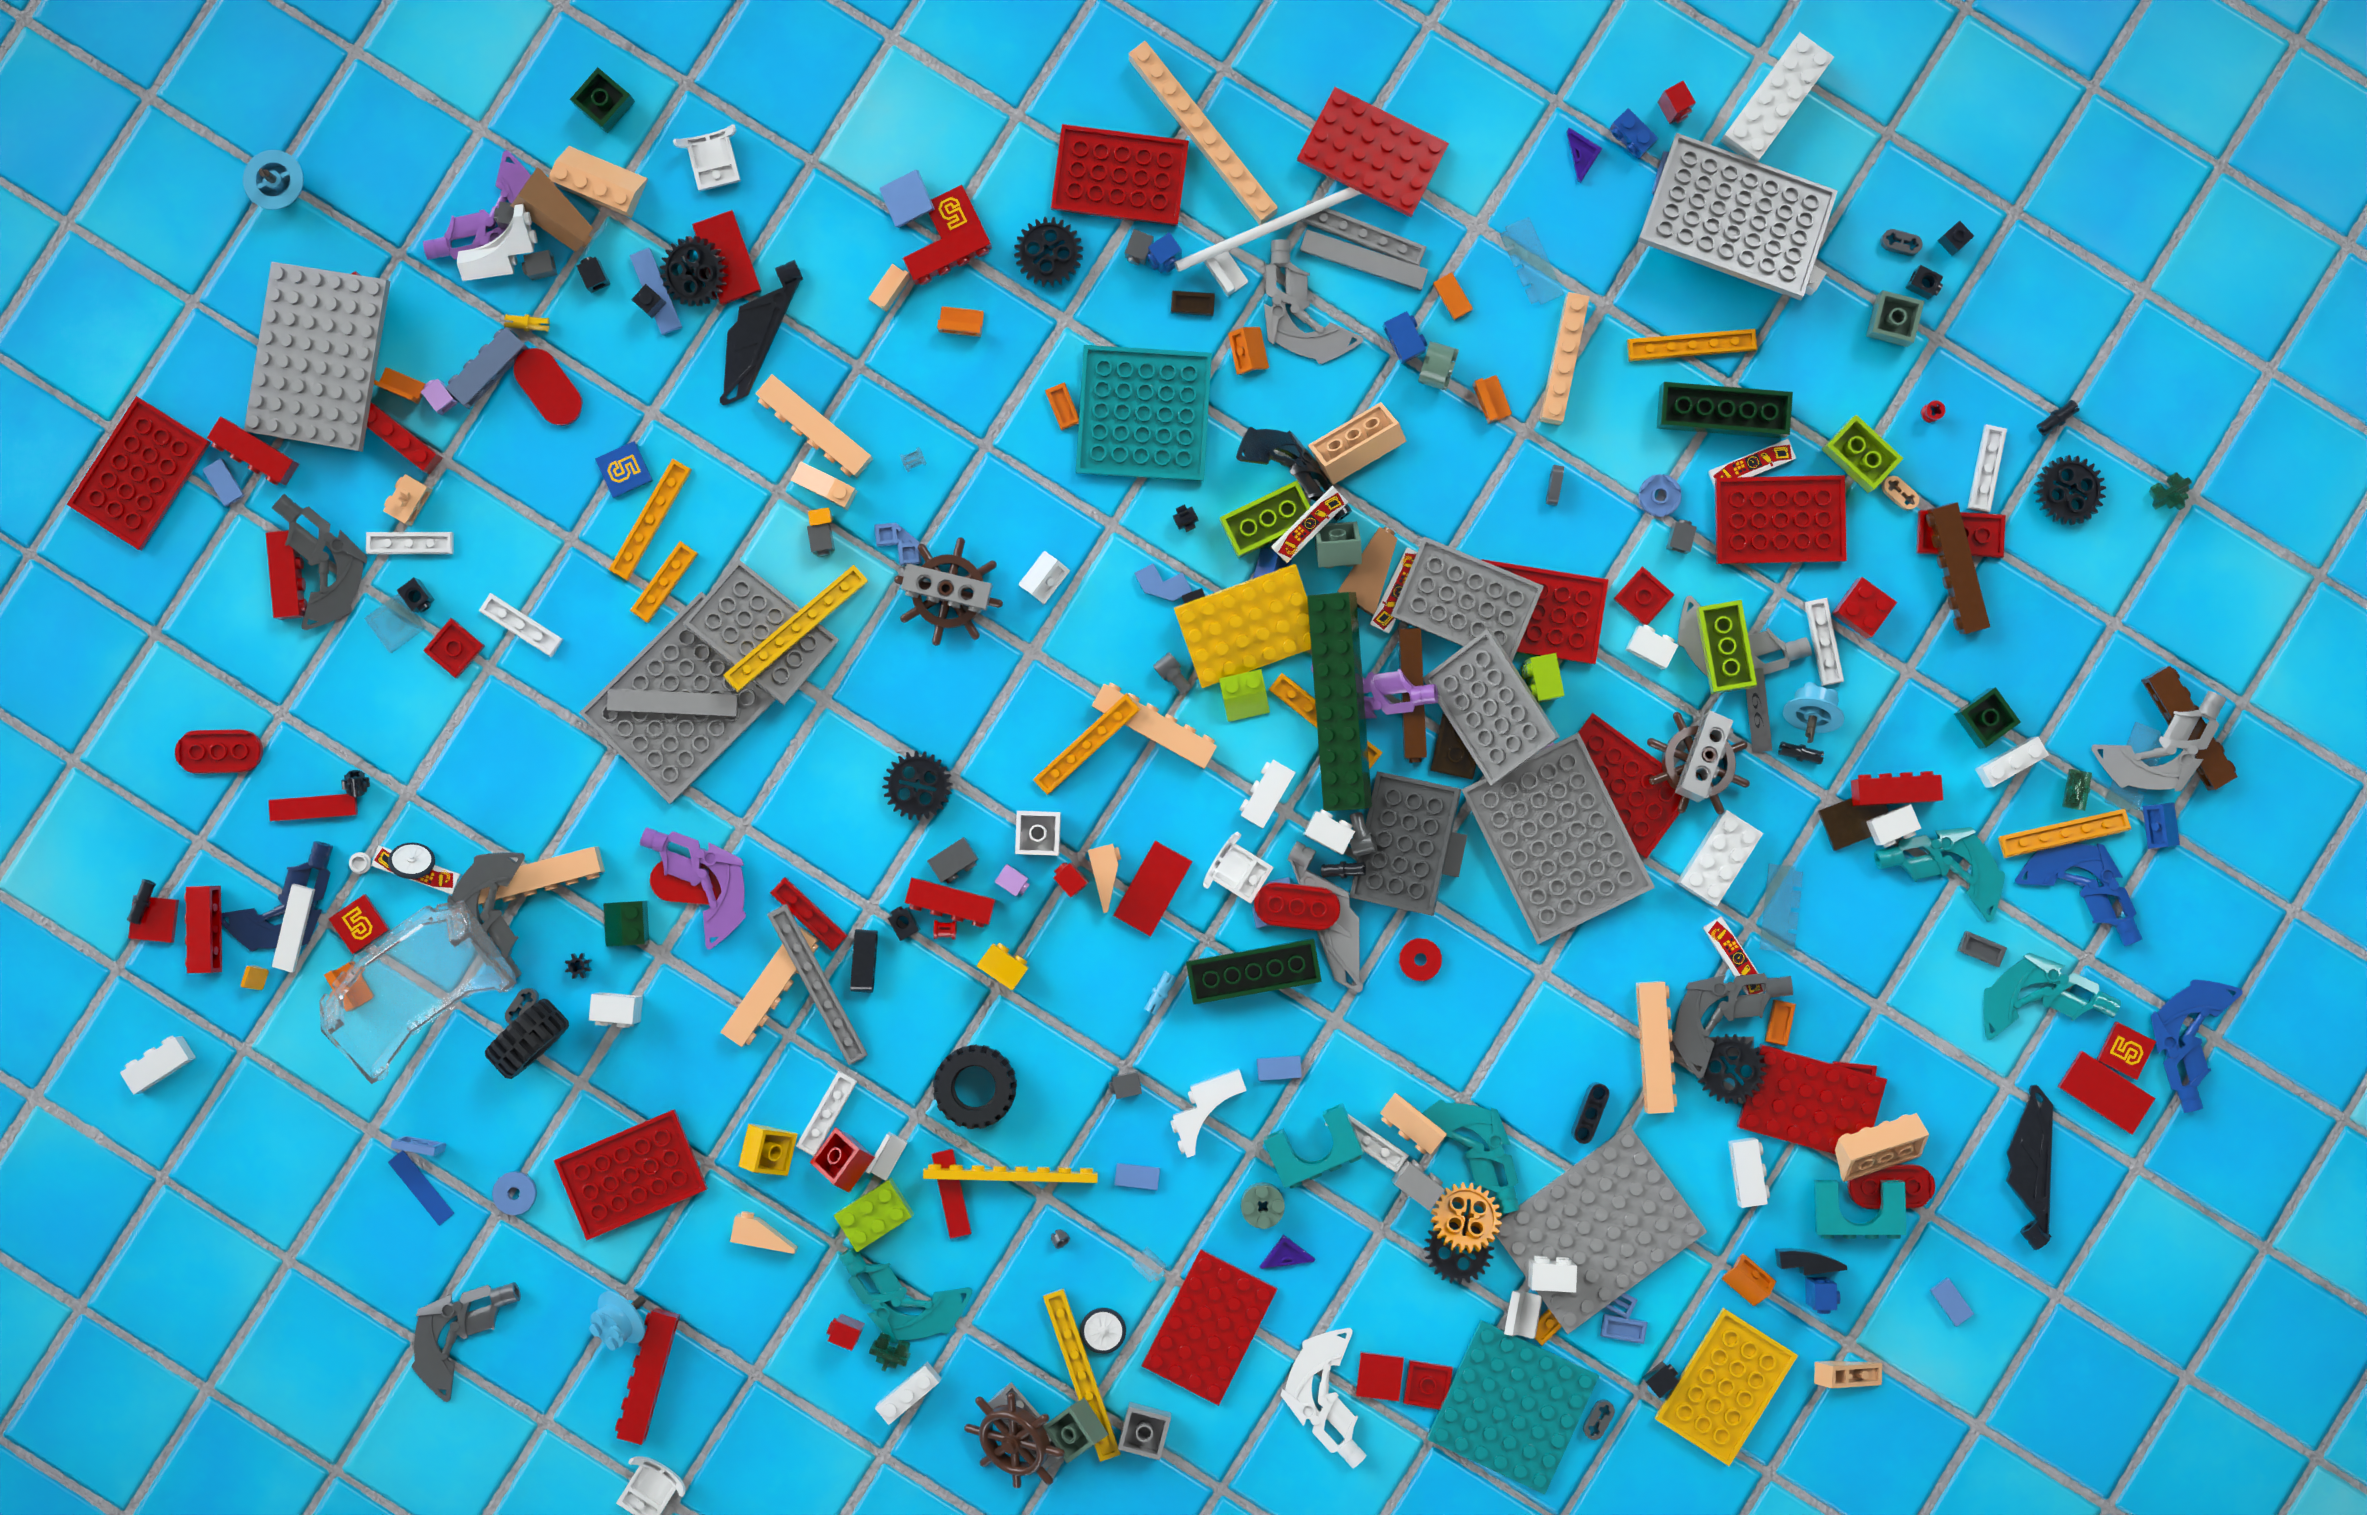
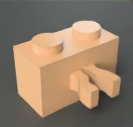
M405 474L396 482V490L392 496L390 495L386 499L383 511L404 524L412 526L432 489Z

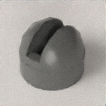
M1055 1230L1056 1234H1051V1241L1055 1248L1059 1249L1069 1242L1070 1237L1064 1230Z

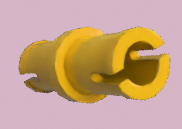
M505 314L504 320L513 321V323L504 322V327L524 329L526 332L530 330L549 332L550 326L541 325V323L550 324L549 318L530 317L529 314L524 316Z

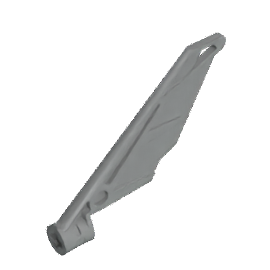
M1297 841L1287 860L1291 862L1299 885L1327 888L1338 897L1341 909L1338 920L1333 926L1317 931L1334 979L1355 992H1361L1363 984L1360 982L1359 917L1350 907L1349 892L1307 870L1316 851ZM1345 970L1357 983L1355 986L1346 982Z

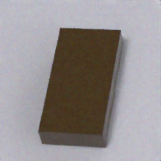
M1172 291L1171 313L1213 316L1215 293Z

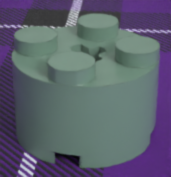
M1430 341L1418 382L1447 391L1459 349Z
M1265 1182L1255 1183L1244 1191L1241 1198V1211L1243 1217L1250 1225L1256 1228L1267 1229L1276 1225L1284 1214L1285 1204L1282 1194L1274 1185ZM1260 1201L1263 1203L1267 1201V1208H1262L1259 1210L1258 1202Z

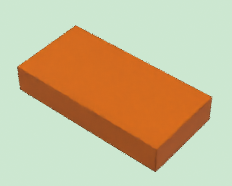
M1452 272L1433 282V286L1453 320L1473 310Z
M1065 382L1045 390L1061 431L1079 424V416Z
M1773 999L1765 1036L1766 1042L1784 1046L1788 1045L1796 1004Z

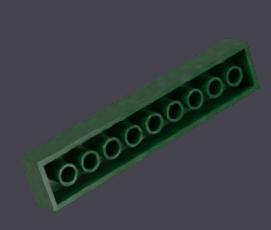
M1356 592L1307 595L1323 810L1336 811L1371 808L1372 797Z

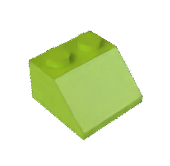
M1261 669L1219 678L1228 722L1270 713Z

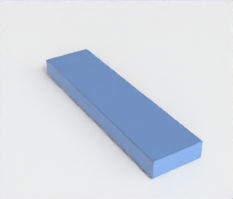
M646 248L629 255L642 287L647 284L666 302L654 316L661 334L665 335L682 328L670 295L667 293L668 290L666 286L662 285L664 281L660 277L661 273L651 249Z

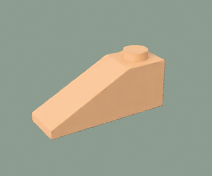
M803 462L799 463L791 479L794 483L846 510L849 509L858 492L854 487Z
M1113 844L1088 850L1103 913L1109 911L1119 865L1118 860H1121L1119 847L1114 848Z
M742 1211L741 1214L738 1213L735 1216L730 1242L792 1254L797 1252L798 1246L760 1217H755V1213Z
M1851 1361L1815 1362L1814 1384L1828 1388L1882 1385V1363Z

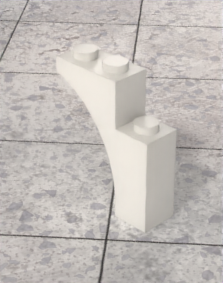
M524 204L515 205L513 218L509 226L495 240L475 249L458 251L457 266L462 281L514 274V266L517 265L516 255L534 251L537 235L535 230H531V216L529 212L525 211Z
M1239 1069L1191 1085V1091L1188 1092L1191 1104L1196 1103L1197 1106L1173 1114L1174 1120L1170 1122L1174 1133H1179L1181 1140L1178 1141V1146L1181 1154L1186 1153L1187 1158L1195 1155L1199 1130L1210 1112L1224 1100L1246 1091Z

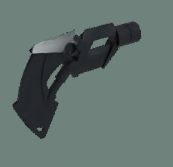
M1250 427L1243 436L1237 451V460L1265 465L1270 460H1273L1288 467L1290 473L1295 476L1308 494V497L1314 501H1317L1333 486L1319 468L1317 461L1290 430L1286 433L1272 429L1256 430ZM1274 450L1283 452L1289 457L1278 455ZM1314 479L1320 483L1325 492L1320 489ZM1346 504L1333 518L1336 522H1339L1349 515L1352 510Z

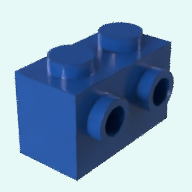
M1629 108L1612 123L1609 129L1612 135L1621 141L1627 150L1638 159L1658 139Z
M1170 232L1148 247V262L1154 270L1158 269L1160 273L1164 271L1168 273L1175 268L1174 262L1182 259V249Z
M1406 311L1384 322L1382 327L1401 364L1425 353L1427 342L1422 334H1418L1416 330L1418 325L1413 315L1409 316Z
M1805 1277L1806 1304L1813 1310H1817L1819 1314H1830L1831 1310H1837V1304H1840V1292L1837 1291V1283L1827 1277Z

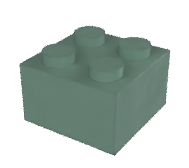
M1882 290L1876 295L1866 337L1904 347L1910 346L1915 340L1924 301Z
M1357 521L1326 524L1315 535V550L1319 567L1333 568L1334 566L1342 565L1352 567L1356 564H1362L1361 538Z
M1085 1397L1043 1426L1055 1446L1065 1451L1063 1458L1066 1463L1074 1460L1109 1435Z

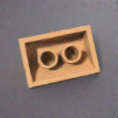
M1397 1093L1391 1097L1380 1112L1383 1115L1381 1118L1383 1122L1390 1127L1394 1124L1399 1128L1398 1134L1407 1141L1410 1138L1417 1143L1415 1148L1424 1155L1427 1152L1432 1154L1447 1135L1446 1132Z

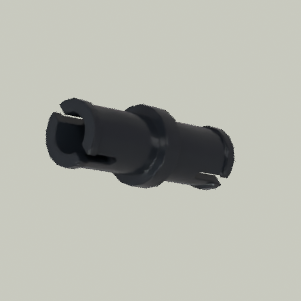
M2070 400L2059 410L2052 411L2048 418L2037 424L2038 431L2046 436L2058 425L2062 426L2065 424L2069 417L2080 410L2077 403Z
M1784 741L1779 745V749H1781L1778 750L1779 755L1793 757L1800 762L1805 760L1819 765L1823 762L1824 757L1821 756H1824V751L1806 748V745L1803 744L1798 746L1785 743Z
M1346 861L1340 862V864L1321 865V875L1323 878L1365 876L1366 864L1365 862L1347 863Z
M142 879L137 896H134L132 900L134 903L127 917L129 922L141 924L146 907L150 906L151 902L149 899L156 886V883L153 881Z

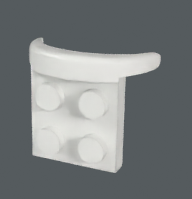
M734 124L710 134L673 140L676 147L688 148L699 192L741 181L730 137L736 133Z
M1235 832L1226 841L1211 864L1204 878L1203 887L1208 889L1212 881H1215L1251 904L1274 867L1237 845L1236 842L1241 837V834Z
M637 1456L631 1458L628 1463L630 1465H639L616 1504L633 1515H661L674 1492L677 1490L679 1496L683 1497L686 1489L682 1479L671 1469L654 1459Z

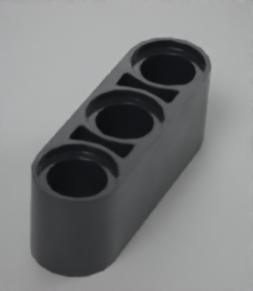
M855 930L850 989L853 992L873 993L878 943L877 930Z
M1595 1082L1589 1085L1573 1124L1571 1134L1579 1143L1586 1144L1593 1139L1608 1101L1609 1089L1601 1083ZM1597 1087L1603 1089V1095L1600 1098H1594L1593 1091ZM1593 1107L1595 1109L1594 1117L1586 1118L1585 1111ZM1584 1127L1588 1133L1585 1138L1580 1139L1577 1132L1580 1128Z

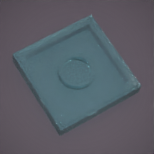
M399 593L364 618L389 653H393L426 628Z

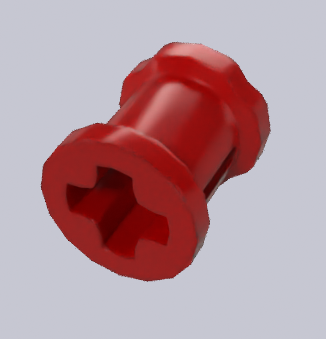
M1938 400L1929 402L1921 410L1922 419L1928 423L1937 421L1945 414V406ZM1931 408H1934V409H1935V410H1934V413H1935L1934 416L1931 414V413H1932Z
M934 920V939H938V937H951L952 940H956L957 921L948 923Z

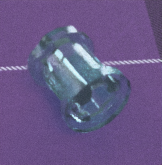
M920 447L909 454L900 455L907 473L916 466L927 464Z

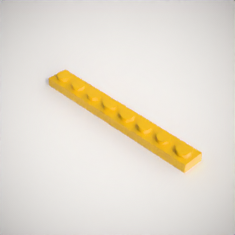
M855 565L851 566L728 670L723 677L737 692L741 691L868 583L866 577Z
M928 1164V1168L923 1169V1179L1097 1183L1098 1174L1093 1172V1168H1080V1171H1071L1070 1167H1059L1058 1171H1050V1167H1037V1170H1028L1027 1166H1015V1170H1006V1166H993V1169H985L984 1165H972V1169H963V1165L957 1164L950 1165V1168H941V1164Z
M1063 1288L1043 1295L1079 1401L1085 1397L1109 1434L1094 1445L1099 1460L1101 1462L1121 1455L1065 1290Z

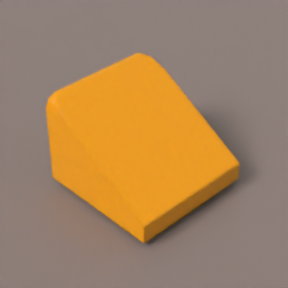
M829 508L808 511L810 526L830 523L833 520Z
M256 965L247 966L240 984L241 987L262 990L269 970Z

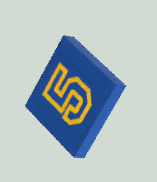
M635 441L595 458L613 498L653 481Z

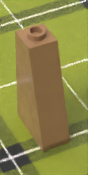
M537 167L510 206L515 208V205L524 204L525 211L530 213L532 222L574 252H577L581 246L585 248L592 238L589 234L593 227L545 173Z
M1388 527L1378 528L1362 553V564H1356L1337 591V593L1356 592L1357 607L1371 616L1377 610L1398 539L1394 536L1396 533Z

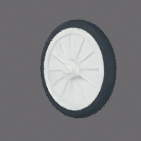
M404 843L391 851L388 857V865L391 871L399 877L417 879L431 872L435 865V856L423 844Z
M1097 1308L1089 1312L1083 1319L1080 1334L1083 1343L1088 1349L1095 1353L1107 1354L1117 1350L1122 1345L1126 1336V1325L1123 1318L1116 1311L1109 1308Z

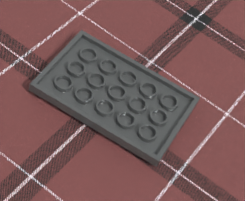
M1377 771L1372 792V807L1369 808L1365 824L1366 829L1375 838L1377 851L1358 857L1357 863L1365 862L1366 875L1354 876L1350 898L1434 916L1462 789Z

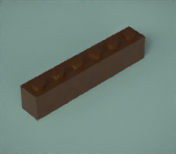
M1958 502L1928 509L1926 520L1928 526L1932 527V543L1938 550L1937 562L1940 569H1943L1945 576L1942 578L1945 589H1948L1949 592L1948 604L1950 609L1954 611L1955 618L1953 623L1955 629L1959 631V634H1968L1989 628L1990 624Z
M2171 666L2162 667L2141 680L2168 726L2175 715L2173 714L2174 711L2189 712L2199 709L2190 699L2191 694L2189 690L2182 686L2179 681L2180 676L2178 672ZM2202 717L2199 718L2187 741L2200 739L2207 726ZM2214 737L2207 749L2198 750L2195 755V759H2203L2196 772L2207 790H2216L2238 777L2235 773L2236 768L2234 764L2227 760L2224 755L2225 750L2223 746L2216 742Z

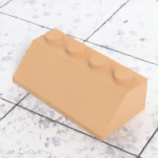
M568 146L556 159L548 177L556 187L630 218L633 216L648 181L646 177L571 146Z
M1380 402L1310 443L1308 447L1324 474L1334 485L1407 441L1399 422Z
M1906 1114L1891 1122L1884 1121L1876 1127H1866L1857 1133L1842 1135L1838 1139L1835 1152L1843 1182L1921 1157L1929 1133L1918 1114Z

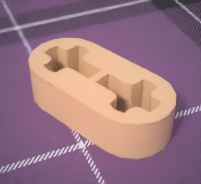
M1890 476L1883 481L1882 491L1901 509L1912 510L1919 504L1918 494L1901 478ZM1888 482H1896L1895 488L1898 491L1895 489L1890 491L1888 489L1890 487ZM1901 494L1905 497L1911 496L1913 504L1906 505L1904 503L1906 499Z

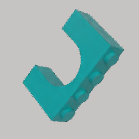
M1343 1103L1323 1111V1117L1333 1137V1147L1329 1154L1320 1160L1308 1161L1299 1157L1294 1152L1284 1128L1264 1137L1263 1142L1284 1188L1289 1186L1290 1189L1298 1187L1307 1178L1314 1180L1322 1176L1321 1172L1329 1169L1332 1172L1341 1168V1164L1349 1161L1353 1163L1362 1158L1361 1155L1364 1154V1149Z
M1814 1180L1816 1234L1821 1235V1238L1832 1239L1834 1235H1843V1238L1855 1239L1856 1235H1865L1867 1239H1877L1879 1235H1887L1889 1239H1900L1901 1235H1906L1905 1182L1903 1180H1880L1881 1206L1878 1214L1866 1223H1853L1845 1219L1840 1212L1837 1180Z

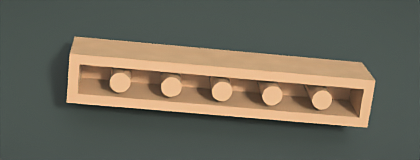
M1568 292L1565 297L1542 404L1540 422L1560 426L1564 421L1590 296Z
M773 374L755 393L760 398L758 402L767 410L769 407L776 411L774 415L784 423L787 420L793 426L790 429L800 437L802 434L808 437L807 443L817 450L820 447L826 453L823 456L834 464L837 461L842 465L840 470L848 477L854 475L858 478L873 460L869 453Z
M1111 682L1109 685L1103 684L1092 707L1105 713L1124 696L1120 692L1121 688ZM1129 693L1142 709L1126 722L1125 726L1203 769L1206 768L1217 748L1214 745V739L1205 734L1203 737L1196 735V729L1187 724L1184 727L1178 725L1176 718L1169 714H1166L1165 717L1157 713L1158 708L1149 703L1146 706L1139 703L1140 698Z
M594 846L520 866L507 887L502 885L498 887L495 900L503 899V902L515 900V895L524 893V897L537 894V889L545 888V891L557 889V884L565 882L566 886L579 883V878L586 877L587 880L600 877L599 873L605 872L599 847ZM490 887L484 888L480 892L478 905L482 904V908L488 897Z
M799 926L814 954L819 947L817 945L819 939ZM783 944L721 1030L723 1035L740 1047L746 1044L750 1045L757 1036L754 1032L758 1026L761 1028L769 1019L767 1014L770 1009L775 1010L782 999L779 996L783 991L787 992L794 983L791 979L798 971Z
M1663 981L1636 983L1644 1110L1648 1114L1674 1112V1107H1677L1676 1094H1673L1672 1085H1675L1676 1081L1675 1073L1671 1072V1063H1674V1054L1669 1046V1042H1672V1030L1668 1029L1671 1011L1666 1003V999H1669V987L1665 986Z

